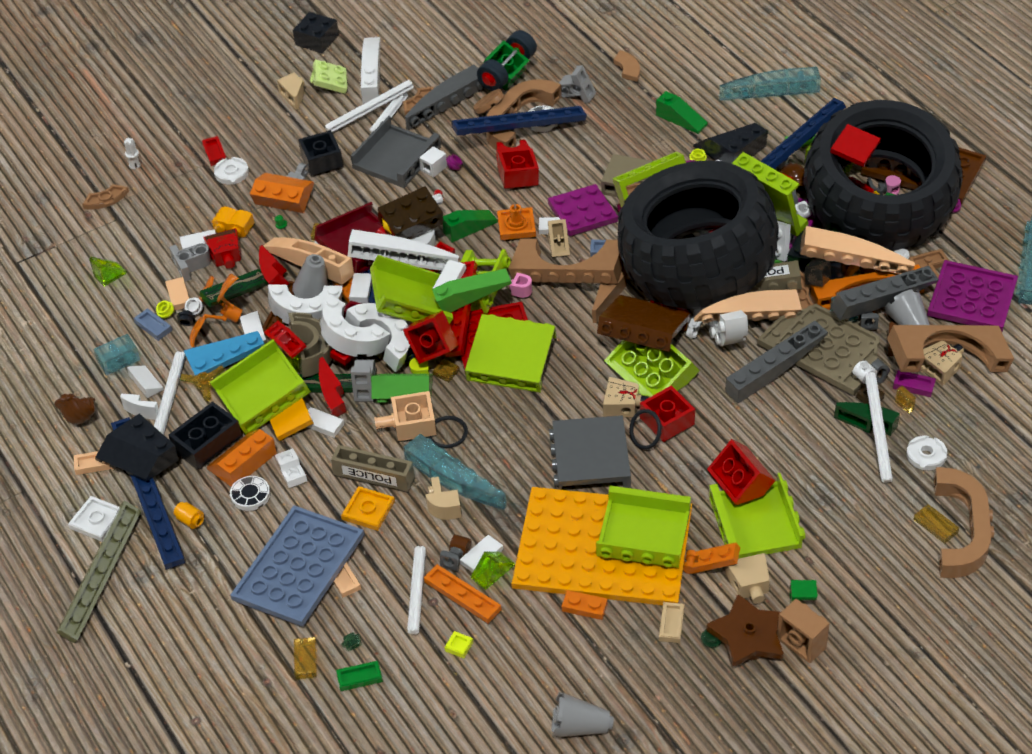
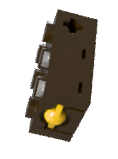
M424 186L378 207V220L388 235L412 239L443 225V212L427 187Z

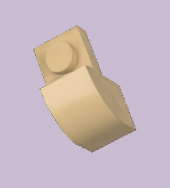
M432 477V486H428L429 494H425L429 513L442 520L462 518L458 490L441 492L439 477Z

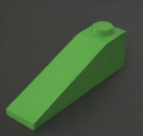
M505 268L448 281L433 288L432 291L441 310L451 313L512 284V281Z

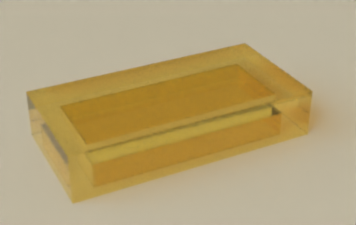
M929 504L914 515V521L944 544L959 533L957 525Z
M315 637L294 639L295 680L317 678Z

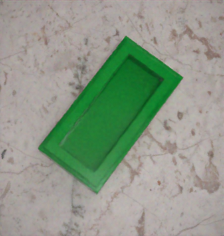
M378 661L336 670L340 692L383 682Z

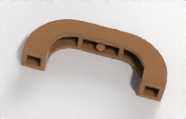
M541 79L519 83L512 87L498 104L493 105L486 116L516 113L522 106L532 102H540L553 107L561 98V84ZM513 131L486 132V139L495 150L496 142H502L507 147L516 146V133Z
M936 467L934 476L935 496L957 498L969 510L971 543L960 549L941 548L939 558L940 578H960L977 571L987 559L991 538H994V526H990V522L993 520V510L989 509L988 496L985 489L974 477L957 469Z

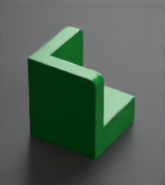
M791 580L790 604L795 599L799 601L817 600L816 580Z

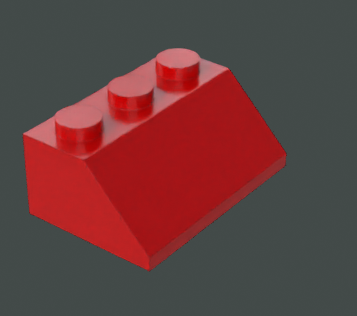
M733 439L727 443L707 468L736 505L764 496L776 481L747 446Z

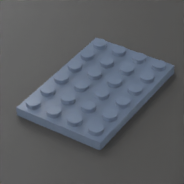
M294 505L230 594L231 600L303 627L364 537V530Z

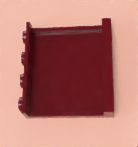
M369 202L317 225L314 240L322 246L348 256V245L352 229L376 233L382 227V224L379 222L378 217L372 213L373 203ZM350 257L352 258L354 273H362L369 270L374 262L373 260Z

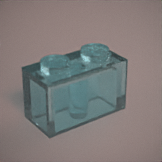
M128 334L93 349L96 360L106 375L140 360L137 346Z

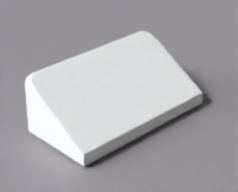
M146 366L127 367L130 378L147 398L164 390Z

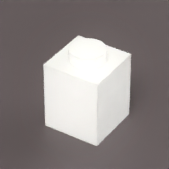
M432 147L419 157L421 171L432 177H435L447 167L446 153L435 147Z

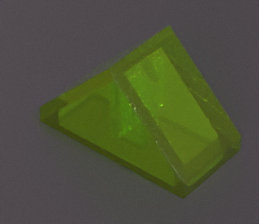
M90 257L89 259L94 278L104 287L127 272L118 262Z
M484 551L471 575V579L486 590L514 567L515 563L501 552Z

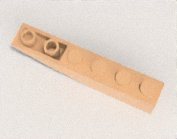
M806 226L802 234L800 255L815 257L825 259L826 261H835L846 265H856L862 268H871L896 274L912 271L915 263L878 244L855 236Z
M283 237L273 238L263 245L270 253L301 267L309 255H320L325 262L327 278L341 285L354 275L352 258L310 241Z
M797 289L763 290L719 301L701 310L694 317V322H720L719 315L742 310L747 315V319H752V321H759L761 319L776 320L783 315L789 319L795 318L802 308Z

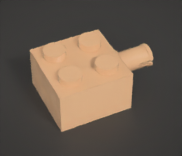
M429 391L391 397L393 413L388 416L374 417L376 430L394 427L396 428L398 441L437 435Z

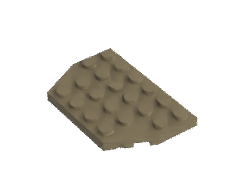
M814 304L806 309H802L796 314L795 318L787 319L784 315L779 317L757 339L758 345L770 350L808 324L817 321L828 332V335L796 362L795 365L854 396L864 384L852 373V370L860 361H867L871 365L877 359L880 336L847 319L840 321L832 311Z

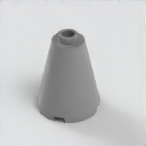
M312 254L306 258L293 283L292 292H294V296L303 299L319 295L323 291L324 285H328L325 262L320 255Z
M907 290L894 297L895 301L892 304L888 302L885 307L887 314L898 325H930L921 295L917 290L916 292Z
M558 692L556 701H559V706L554 707L551 730L553 737L605 734L608 732V729H612L614 717L610 716V711L568 694Z

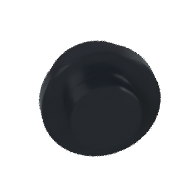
M183 310L177 314L178 323L184 326H191L196 319L195 315L188 310Z

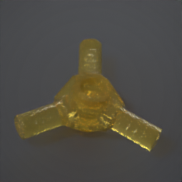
M220 365L210 373L201 372L195 376L182 373L180 380L193 383L199 390H202L203 399L209 401L211 400L210 388L212 387L210 382L225 372V369Z

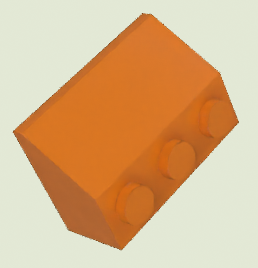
M264 173L255 179L250 196L256 205L304 213L314 182Z
M261 429L251 431L207 466V470L232 487L238 479L250 476L277 454L274 438Z

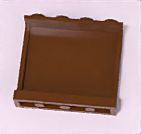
M619 295L599 316L597 334L670 352L672 339L680 330L687 331L691 312Z

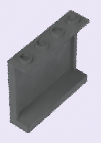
M388 116L361 143L357 150L351 154L352 169L405 188L421 170L419 157L432 147L441 148L440 134L433 133L430 138L392 125L391 116Z
M623 415L552 421L553 429H549L550 441H554V444H550L551 456H555V459H552L553 471H557V474L553 475L554 487L558 486V489L562 490V486L622 482L623 487L631 488V472Z

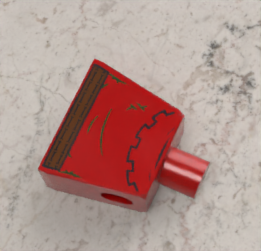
M236 228L203 237L204 243L208 245L210 257L216 266L224 265L225 268L231 269L235 266V262L241 260L240 243Z

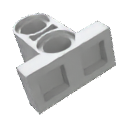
M583 65L577 66L571 75H565L559 82L561 84V97L581 96L583 102L588 103L596 93Z
M200 243L179 250L176 245L169 247L172 260L181 277H183L184 282L191 280L190 272L211 264L207 244Z
M355 360L354 367H351L354 401L374 400L372 399L371 376L375 374V360Z

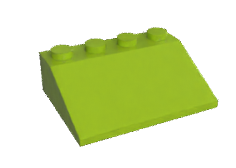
M623 340L604 360L624 380L637 383L641 395L649 397L671 385L677 391L680 390L700 371L672 344L670 352Z

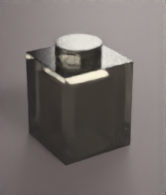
M812 259L805 267V285L823 287L831 279V261Z

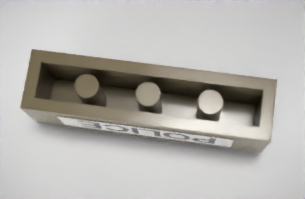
M798 260L773 264L766 272L765 277L746 293L763 290L802 289Z
M338 445L331 458L333 475L408 492L415 477L413 462Z

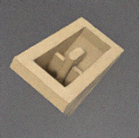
M566 219L548 221V240L552 257L570 255Z

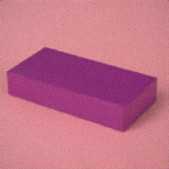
M898 370L893 383V389L931 397L936 378Z

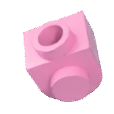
M517 273L515 278L511 279L512 284L509 285L511 295L521 298L530 296L532 294L531 277L526 274Z

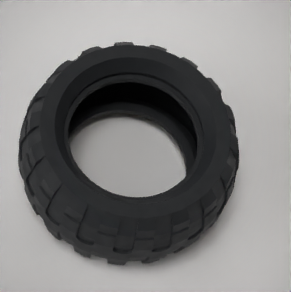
M872 100L855 103L846 109L839 110L830 117L827 123L820 127L806 156L803 183L812 215L815 220L821 222L824 230L855 236L878 244L893 252L901 248L907 249L920 246L926 242L929 236H935L940 231L958 202L963 180L959 147L957 142L950 137V131L943 123L939 122L929 112L908 103L893 100ZM847 124L881 138L879 145L870 158H886L904 164L918 176L922 185L913 191L900 195H879L868 192L855 185L845 175L843 169L853 162L830 153L831 147Z
M706 160L687 162L666 168L639 184L626 198L625 204L618 214V249L624 268L639 291L644 292L645 296L650 300L663 305L683 309L706 308L727 298L744 294L765 277L766 272L775 262L779 226L774 204L763 184L758 181L753 173L731 163ZM718 228L701 236L679 239L694 232Z

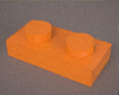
M567 590L561 606L562 612L603 620L608 598Z

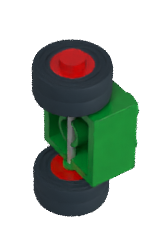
M517 30L508 37L506 42L503 40L477 70V78L482 86L490 91L501 88L507 90L525 71L530 61L529 59L535 54L537 45L534 38L523 30Z

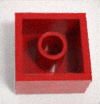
M443 310L415 321L403 329L419 364L451 352L459 345Z
M672 385L640 402V410L650 409L660 418L662 425L660 439L663 442L695 425V408ZM649 413L641 414L640 419L657 435L658 426L655 418Z

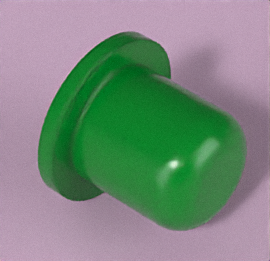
M282 215L275 217L277 229H283L287 226V221L284 220Z

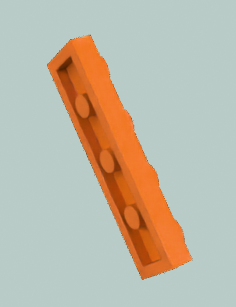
M438 564L424 576V583L488 624L502 610L499 603Z

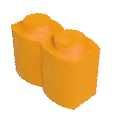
M221 207L212 220L213 229L217 233L236 228L238 237H246L255 223L252 213L245 210H235L230 207Z

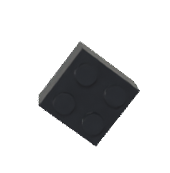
M309 12L293 29L295 45L323 54L339 36L337 20Z
M331 130L298 139L300 154L307 165L310 176L343 167L341 150Z

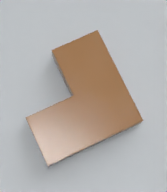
M942 249L908 258L915 265L919 264L920 268L930 266L937 278H939V274L936 269L943 266L944 260L949 261Z

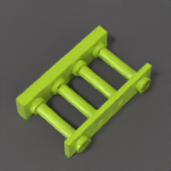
M505 249L501 250L498 259H477L473 250H466L460 262L475 261L477 267L494 266L492 271L505 268L508 270L511 259L508 257ZM476 271V275L492 271ZM498 290L472 302V304H480L483 312L488 313Z

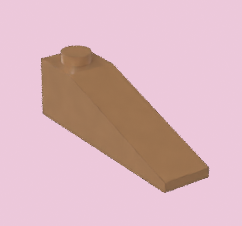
M624 265L617 284L600 283L592 309L593 323L598 322L599 316L626 288L628 280H631Z

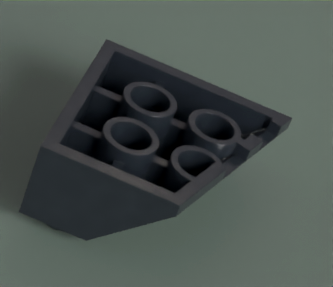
M139 413L107 434L95 460L109 463L110 467L123 469L127 474L147 482L177 462L178 456L175 445Z

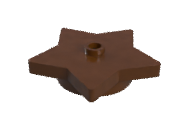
M737 595L728 615L707 623L706 630L724 643L734 667L747 660H756L762 657L783 658L784 652L777 636L778 619L781 611L759 610L742 596Z

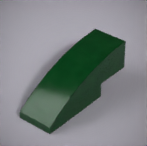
M837 402L834 418L867 433L871 432L873 425L869 404ZM881 407L885 434L891 436L898 427L900 413Z

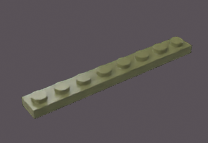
M124 500L121 503L56 632L73 643L78 640L141 513L140 509Z

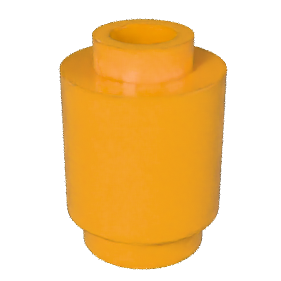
M180 502L174 509L173 513L176 519L191 529L201 526L204 521V513L188 502Z

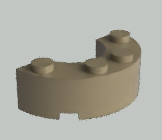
M288 313L289 329L304 343L308 344L299 353V367L302 377L314 376L319 372V358L323 357L328 365L332 361L330 351L333 348L322 337L321 318L318 320L308 313Z

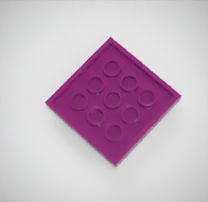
M944 260L927 316L967 325L999 326L1001 332H1003L1018 276Z

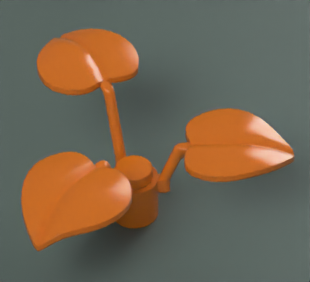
M228 275L217 298L218 303L221 300L224 302L220 303L222 306L220 313L223 315L204 314L200 317L190 333L189 342L191 347L195 348V339L207 318L223 321L229 319L235 323L239 320L242 309L234 306L224 298L228 288L239 279L235 275ZM210 276L202 290L212 287L213 276Z

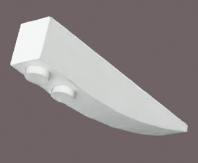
M380 37L364 38L361 95L362 102L367 103L379 96Z
M353 229L349 239L347 256L375 261L377 255L416 267L443 271L448 260L458 262L459 256L425 243L392 235Z

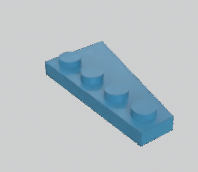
M255 331L183 351L198 380L247 357L262 347L264 342L259 332Z

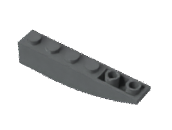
M472 65L427 93L406 114V129L408 131L484 89L485 87L482 86L477 78L478 67Z
M925 266L837 292L830 307L840 321L885 307L888 302L892 304L895 301L894 297L907 290L921 291L938 282L939 279L930 266Z
M813 321L726 378L725 392L737 404L742 402L798 362L827 336L828 332L817 321Z

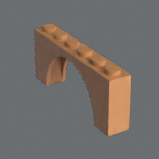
M520 239L509 266V272L512 279L515 278L517 273L530 276L532 282L617 284L624 264L619 253L618 240H606L603 247L595 255L582 262L571 265H555L544 261L540 257L541 250L537 239Z
M893 325L887 338L901 372H919L925 360L923 349L940 341H945L947 344L952 345L960 344L964 349L980 358L990 372H1008L1014 360L999 326Z

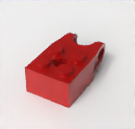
M520 140V144L516 147H507L502 142H496L497 168L504 189L538 185L539 167L533 149L529 147L526 140Z

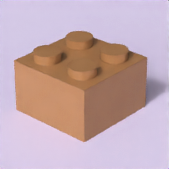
M795 599L779 614L777 636L781 643L810 664L827 648L830 623L823 616H819L812 611L807 604Z

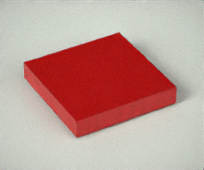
M847 124L831 147L830 153L864 167L879 145L881 138Z

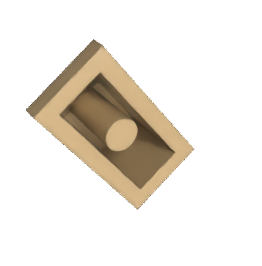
M293 72L278 79L277 83L279 93L297 110L305 94V83L301 77H298Z

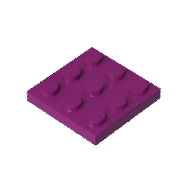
M596 184L548 198V205L556 217H559L560 220L566 219L567 234L569 236L618 222V215Z

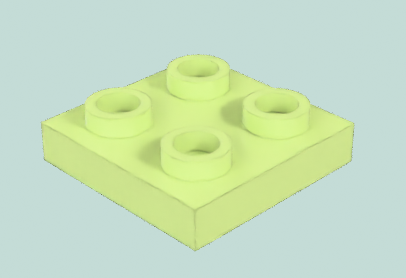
M315 59L310 83L345 94L347 91L346 68Z

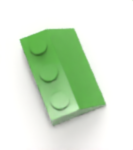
M374 374L371 376L372 399H377V402H388V399L394 396L426 391L430 392L431 398L433 374Z

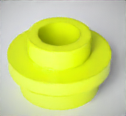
M694 149L689 156V160L706 161L707 155L702 149Z
M161 301L156 306V313L160 318H168L174 312V305L169 301Z

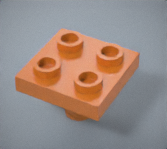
M513 204L508 210L497 211L500 240L536 237L532 207L521 208L520 205L516 204V209H514Z

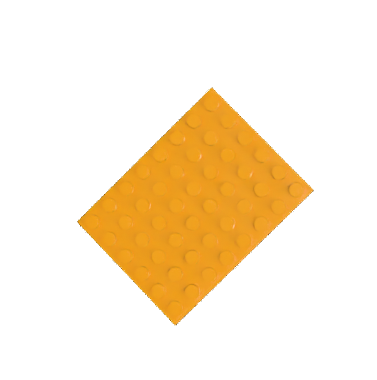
M532 487L511 583L512 589L566 594V591L570 590L608 598L609 600L662 606L663 602L679 603L692 503L679 568L665 567L662 565L596 556V542L600 538L609 500L607 494Z

